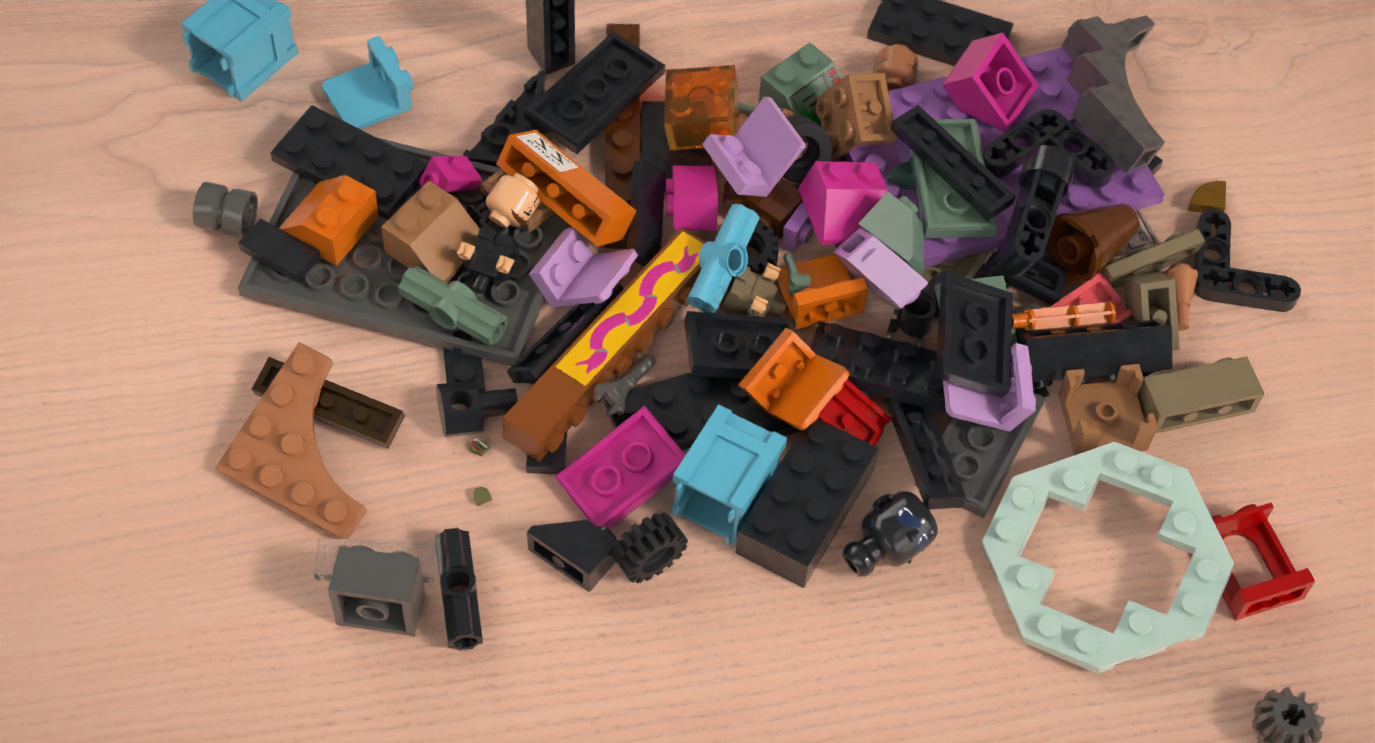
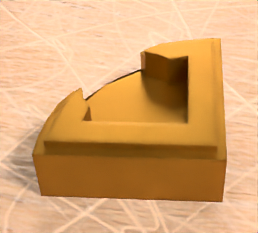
M1212 181L1201 185L1193 193L1188 211L1203 213L1208 209H1218L1224 212L1226 205V181Z

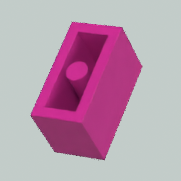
M673 166L672 179H666L665 200L666 216H673L674 230H680L681 228L685 230H717L718 193L715 166Z

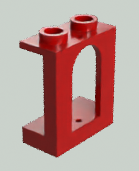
M1272 502L1260 506L1249 504L1239 509L1236 513L1225 517L1221 514L1211 516L1223 540L1228 536L1239 535L1252 541L1273 577L1271 580L1241 589L1233 572H1231L1222 597L1235 621L1302 600L1315 583V579L1308 568L1300 571L1295 570L1270 525L1268 517L1274 508Z

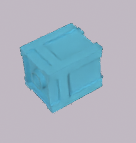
M208 0L181 22L184 32L182 35L183 41L186 46L189 45L191 54L189 62L191 72L194 73L196 71L201 75L204 74L226 89L229 98L235 97L242 102L298 54L297 44L294 43L290 18L292 17L290 7L276 0Z
M718 404L673 474L676 494L675 500L671 505V513L674 514V518L677 520L679 517L687 518L724 537L726 545L730 543L736 545L738 530L780 464L781 453L786 447L787 438L774 431L773 433L733 414L731 410Z

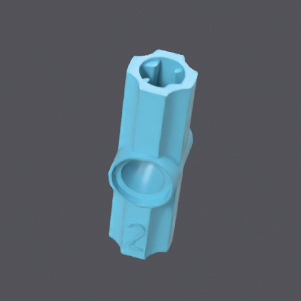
M732 204L715 241H708L702 246L699 253L701 271L686 300L692 307L703 312L715 313L732 276H740L745 271L748 263V255L745 248L760 218L754 210L740 204Z

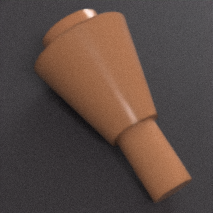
M1174 264L1162 274L1175 279L1178 330L1184 331L1189 329L1188 308L1191 305L1198 272L1187 264Z

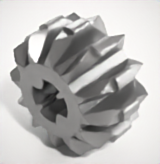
M1289 686L1283 688L1280 693L1275 690L1269 691L1265 695L1264 700L1259 701L1254 708L1256 716L1252 720L1251 728L1261 731L1257 736V743L1267 741L1269 743H1318L1322 738L1320 729L1324 725L1325 719L1315 714L1318 710V703L1308 704L1304 701L1306 699L1305 691L1300 692L1297 697L1294 696Z

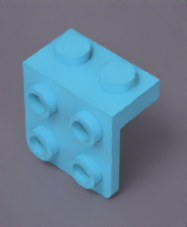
M380 36L367 40L370 63L325 80L322 83L323 92L339 118L361 130L412 109L410 90L414 89L412 78L406 69L403 71L400 69L394 49L391 46L386 47Z

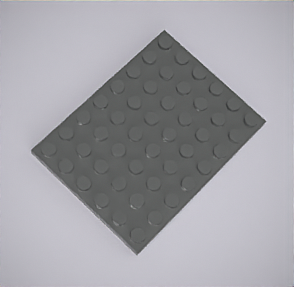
M378 138L427 164L434 156H450ZM471 161L482 178V183L501 169ZM293 171L269 223L279 228L317 184ZM420 184L412 192L408 199L405 200V202L400 206V208L421 189ZM480 186L477 191L448 192L458 199L466 211L469 205L477 207L485 202L484 194L480 192ZM486 209L481 214L486 218L490 215L491 211ZM556 213L530 233L522 227L513 228L510 225L507 229H504L492 220L487 223L498 234L502 233L514 237L519 250L518 257L513 266L514 271L505 282H502L499 287L488 284L484 294L473 291L478 301L508 317V325L496 345L492 344L489 346L471 336L472 341L454 337L453 333L461 329L456 327L454 330H447L441 327L432 319L429 311L399 295L398 286L404 273L409 268L385 253L381 226L388 220L382 217H378L337 266L320 258L300 282L297 283L252 257L238 285L240 296L454 351L453 347L460 348L464 354L512 366L524 354L545 299L529 273L563 230L572 226ZM464 265L459 270L462 274L459 275L457 281L462 282L465 279L464 285L471 289L474 278L471 277L470 272L466 270Z

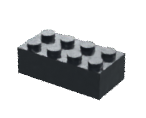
M817 418L814 423L799 432L738 530L735 553L804 588L873 473L879 448Z

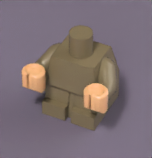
M768 263L764 272L760 275L750 271V267L747 266L743 274L732 278L720 310L729 314L762 317L771 312L781 317L786 303L774 298L778 288L774 285V281L777 280L781 269Z

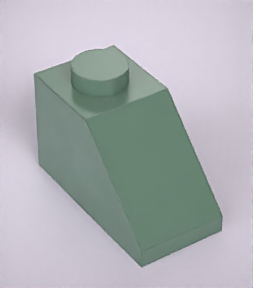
M887 191L859 222V225L863 230L877 237L918 274L922 275L924 273V225L916 215L919 209L905 196L898 199Z

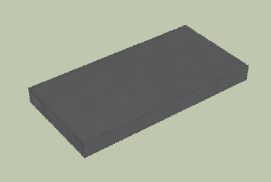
M1034 393L1036 411L1010 432L950 417L941 436L966 494L964 509L982 518L985 517L1045 403V397Z

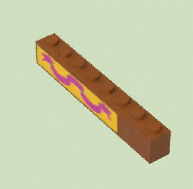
M681 228L503 417V439L538 462L548 452L553 453L563 441L564 433L572 426L577 427L585 418L587 409L595 402V386L600 383H611L617 376L622 378L639 352L641 354L645 353L651 346L654 336L661 329L666 330L671 325L676 312L682 306L687 307L689 305L686 300L701 271L699 253L706 242Z

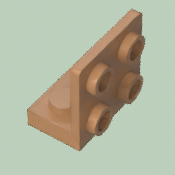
M885 73L848 74L817 97L816 113L820 118L821 127L826 130L832 143L830 162H837L846 156L848 152H852L861 145H886L898 140L897 136L890 130L894 119Z

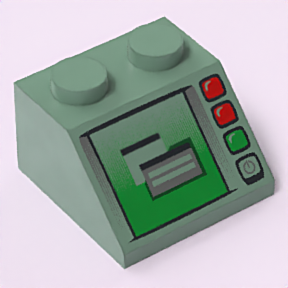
M809 42L761 76L758 103H760L763 97H771L779 108L790 110L795 115L807 117L821 126L820 118L816 113L817 97L840 81L842 77L834 61Z

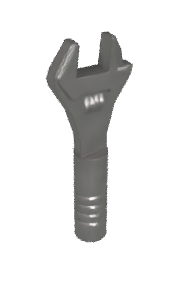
M645 354L618 381L600 383L595 386L594 401L600 400L603 396L611 405L605 413L606 415H612L616 412L619 415L624 413L625 399L629 390L655 365V358L650 354Z

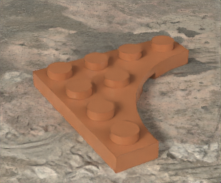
M298 342L215 469L222 475L347 543L367 509L345 493L331 478L322 462L316 431L314 430V409L317 407L326 376L334 363L326 355Z

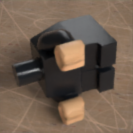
M481 226L475 245L461 242L457 255L463 259L466 270L474 278L471 289L477 293L484 294L488 284L499 287L502 282H505L514 271L513 266L518 257L519 250L514 237L502 233L498 234L496 231Z

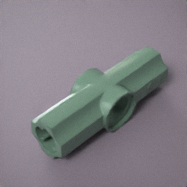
M418 266L410 267L404 273L398 286L399 295L429 311L432 319L441 327L447 330H454L457 327L489 346L492 344L496 345L508 325L507 316L478 301L473 291L463 283L452 281L448 284Z

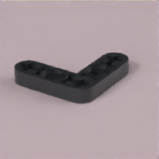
M1042 109L999 136L986 145L982 155L985 167L996 177H1003L1023 165L1026 154L1031 148L1040 145L1054 146L1064 150L1073 158L1075 162L1073 173L1084 183L1093 187L1107 185L1111 180L1115 167L1114 160L1061 113L1052 109ZM1018 138L1027 139L1032 145L1020 147L1015 144L1014 140ZM1073 143L1078 145L1081 151L1069 152L1063 145Z
M1218 209L1205 210L1200 215L1195 230L1199 229L1205 240L1194 256V269L1198 272L1194 289L1197 296L1211 302L1270 311L1287 312L1292 310L1301 294V288L1297 281L1283 275L1230 268V218L1226 213ZM1210 223L1215 224V229H1217L1215 237H1210L1212 229ZM1213 249L1221 255V259H1209L1203 251ZM1208 279L1213 280V285L1216 287L1210 286ZM1227 282H1231L1229 290L1227 289L1229 284ZM1248 283L1255 288L1256 293L1246 294L1239 289L1238 284ZM1265 288H1267V290H1266V292H1265V294H1267V295H1263V292H1264V289H1265ZM1278 290L1284 291V296L1287 298L1282 297L1281 292Z

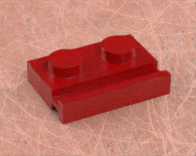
M848 379L844 382L840 392L829 400L818 416L819 419L876 446L882 436L883 428L892 419Z

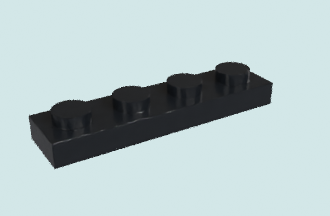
M916 105L892 121L890 130L984 219L989 221L1013 205L1016 195L919 105Z
M617 283L612 289V295L601 303L595 304L592 302L573 306L507 370L513 383H531L534 385L622 292L624 288L621 283Z
M886 397L885 405L892 418V423L923 503L929 510L963 508L966 494L931 409Z

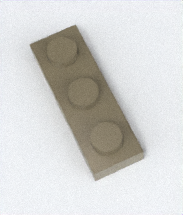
M1199 229L1187 234L1184 231H1179L1169 236L1165 243L1157 246L1149 243L1139 248L1132 256L1124 258L1120 255L1112 258L1105 265L1102 274L1111 286L1116 288L1124 285V277L1156 272L1195 256L1205 240Z

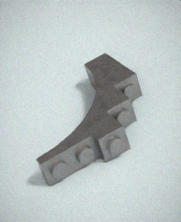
M1147 15L1134 19L1128 18L1114 24H1106L1099 16L1084 20L1079 19L1069 27L1067 31L1069 35L1061 45L1074 60V69L1066 80L1081 95L1078 99L1080 103L1072 113V116L1125 174L1145 168L1165 144V141L1150 125L1136 103L1128 84L1125 61L1126 53L1137 49L1155 23Z

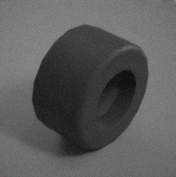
M791 115L786 116L787 120L800 137L807 138L808 146L803 156L794 161L782 177L791 182L802 183L815 161L830 162L832 143L826 130L817 123L804 116Z

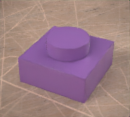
M804 203L798 206L784 226L781 248L793 254L801 243H808L814 232V227Z

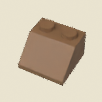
M430 181L381 226L386 254L407 268L418 266L446 283L464 266L463 259L457 255L461 242L474 246L480 230L457 198Z

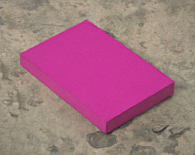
M643 406L554 477L590 522L598 527L604 526L610 530L671 482L673 474L686 455L648 409Z

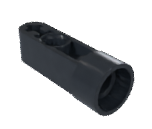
M1040 145L1031 148L1026 154L1019 176L1021 188L999 254V264L1003 271L1010 276H1023L1045 253L1060 200L1068 192L1075 169L1073 158L1060 148Z

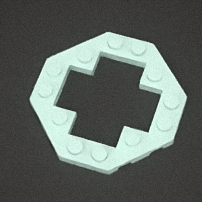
M1112 442L1014 476L982 540V548L987 560L990 561L999 588L1008 608L1011 610L1023 643L1097 674L1113 669L1114 665L1134 658L1139 660L1162 652L1173 644L1185 640L1190 642L1204 637L1234 566L1226 545L1188 469L1117 442ZM1099 480L1169 506L1170 509L1160 529L1158 540L1193 554L1168 614L1165 615L1129 600L1114 634L1042 605V601L1054 578V570L1021 557L1048 497L1085 511Z

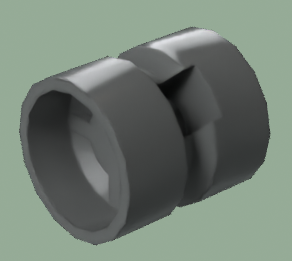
M207 181L203 182L198 189L194 201V225L217 231L222 227L224 232L244 237L254 226L258 210L257 194L244 189H232L229 192L225 185Z

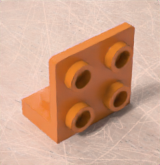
M835 254L795 263L798 274H810L811 283L809 288L794 295L789 294L790 277L787 266L779 267L781 271L779 272L776 284L784 303H786V309L790 318L794 319L796 330L818 325L819 321L830 322L864 313L868 293L866 282L863 277L852 280L847 268Z

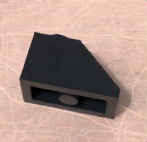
M589 520L531 526L527 531L528 550L588 592L596 586L616 562L612 557V549L615 548L614 544L618 541L616 536L604 526L598 527Z

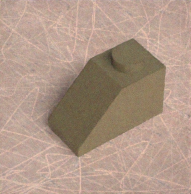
M1160 272L1124 277L1126 310L1130 309L1133 313L1129 316V320L1161 319L1172 326V351L1180 350L1175 279Z

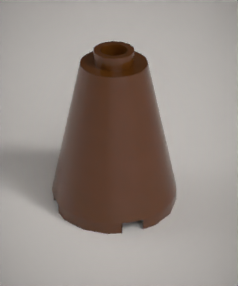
M1120 203L1057 215L1045 252L1049 251L1053 260L1049 264L1067 272L1065 280L1073 284L1091 280L1137 234L1140 226L1137 213L1129 205Z

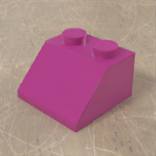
M1004 33L972 41L942 83V86L960 111L1003 131L1011 128L1039 86Z
M815 161L799 186L798 191L820 244L841 245L857 229L862 228L859 222L886 194L888 189L876 163Z

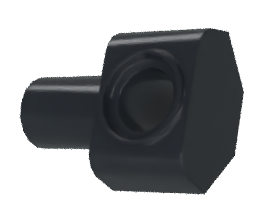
M474 380L437 384L436 388L444 437L482 433L484 431L483 418L503 416L518 402L515 388L479 392ZM462 404L468 409L459 411L454 409L452 405Z

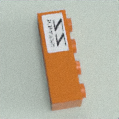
M537 130L508 136L497 161V166L510 176L518 173L534 183L538 188L536 194L540 201L595 246L598 247L623 240L637 210Z

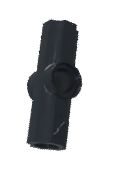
M459 528L444 529L442 533L435 535L448 647L458 649L459 651L470 650L483 643L469 531H463ZM457 585H463L467 587V589H465L462 592H453L450 590L451 588Z

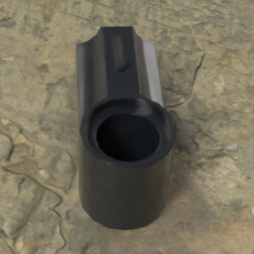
M942 269L921 290L920 295L915 301L903 306L899 324L901 330L906 335L918 338L924 337L930 332L932 324L939 318V306L934 286L941 283V278L948 272L958 275L951 269Z

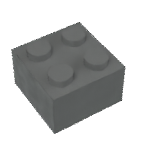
M355 545L352 548L339 546L328 587L336 625L415 637L425 596L420 558L413 557L411 554L403 551H394L392 553L378 552L363 545Z

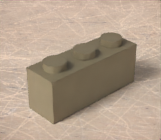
M1246 356L1237 359L1227 357L1213 364L1203 366L1189 365L1179 371L1169 373H1152L1143 379L1137 396L1145 420L1149 413H1154L1158 427L1156 433L1254 413L1264 395V391Z

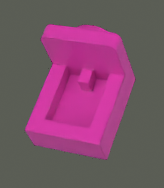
M434 156L430 159L423 172L419 184L422 188L430 181L448 193L452 191H477L483 180L467 156Z

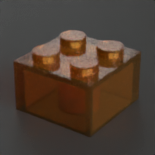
M735 65L666 70L664 127L670 150L704 148L702 144L709 134L735 136L739 130L740 98Z

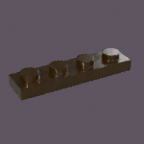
M268 357L251 388L255 395L260 397L264 395L284 365V362ZM326 379L319 395L317 407L314 409V419L388 449L405 417L404 412L398 408Z

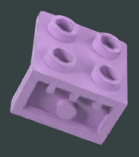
M763 97L735 136L709 134L702 144L737 195L767 197L805 148L804 141L771 97Z
M569 227L563 230L529 275L550 307H573L578 304L592 302L598 304L607 300L612 295V289L630 271V265L637 258L638 254L634 249L593 254L581 234L575 228Z

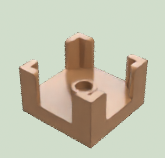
M1139 364L1121 366L1116 380L1113 382L1081 384L1085 374L1083 369L1066 371L1058 395L1074 455L1112 442H1117L1138 451H1147L1158 427L1154 413H1149L1146 420H1144L1137 396L1143 382V375Z

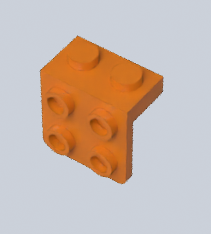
M785 328L738 386L765 413L798 430H804L817 420L824 406L834 395L840 392L844 382L849 377V372L845 367L816 355L794 331Z

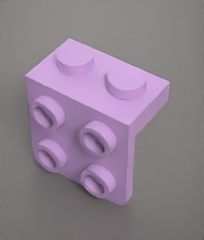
M1018 343L1011 346L1009 393L1002 398L943 380L945 407L948 415L1010 432L1036 411V398L1033 392L1032 366L1030 364L1028 346Z

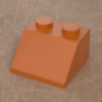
M346 175L320 181L279 229L319 250L320 258L337 266L379 217L375 190Z

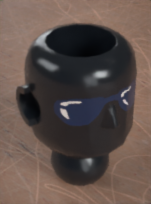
M900 491L893 495L885 494L875 500L872 504L874 509L863 518L861 524L864 538L860 541L850 542L845 546L842 556L849 568L858 577L870 575L874 571L875 565L881 560L885 564L894 567L902 566L906 563L910 564L912 558L923 552L925 548L934 542L938 534L937 522L927 506L912 492Z

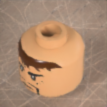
M515 173L513 176H502L486 198V205L491 211L489 218L504 229H507L509 225L519 228L523 227L540 203V199L536 194L538 192L537 186L518 173Z

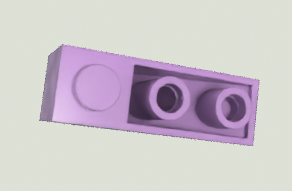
M862 228L857 229L833 251L854 279L863 277L869 290L899 308L915 301L920 295L921 290L928 284L920 274L877 237Z

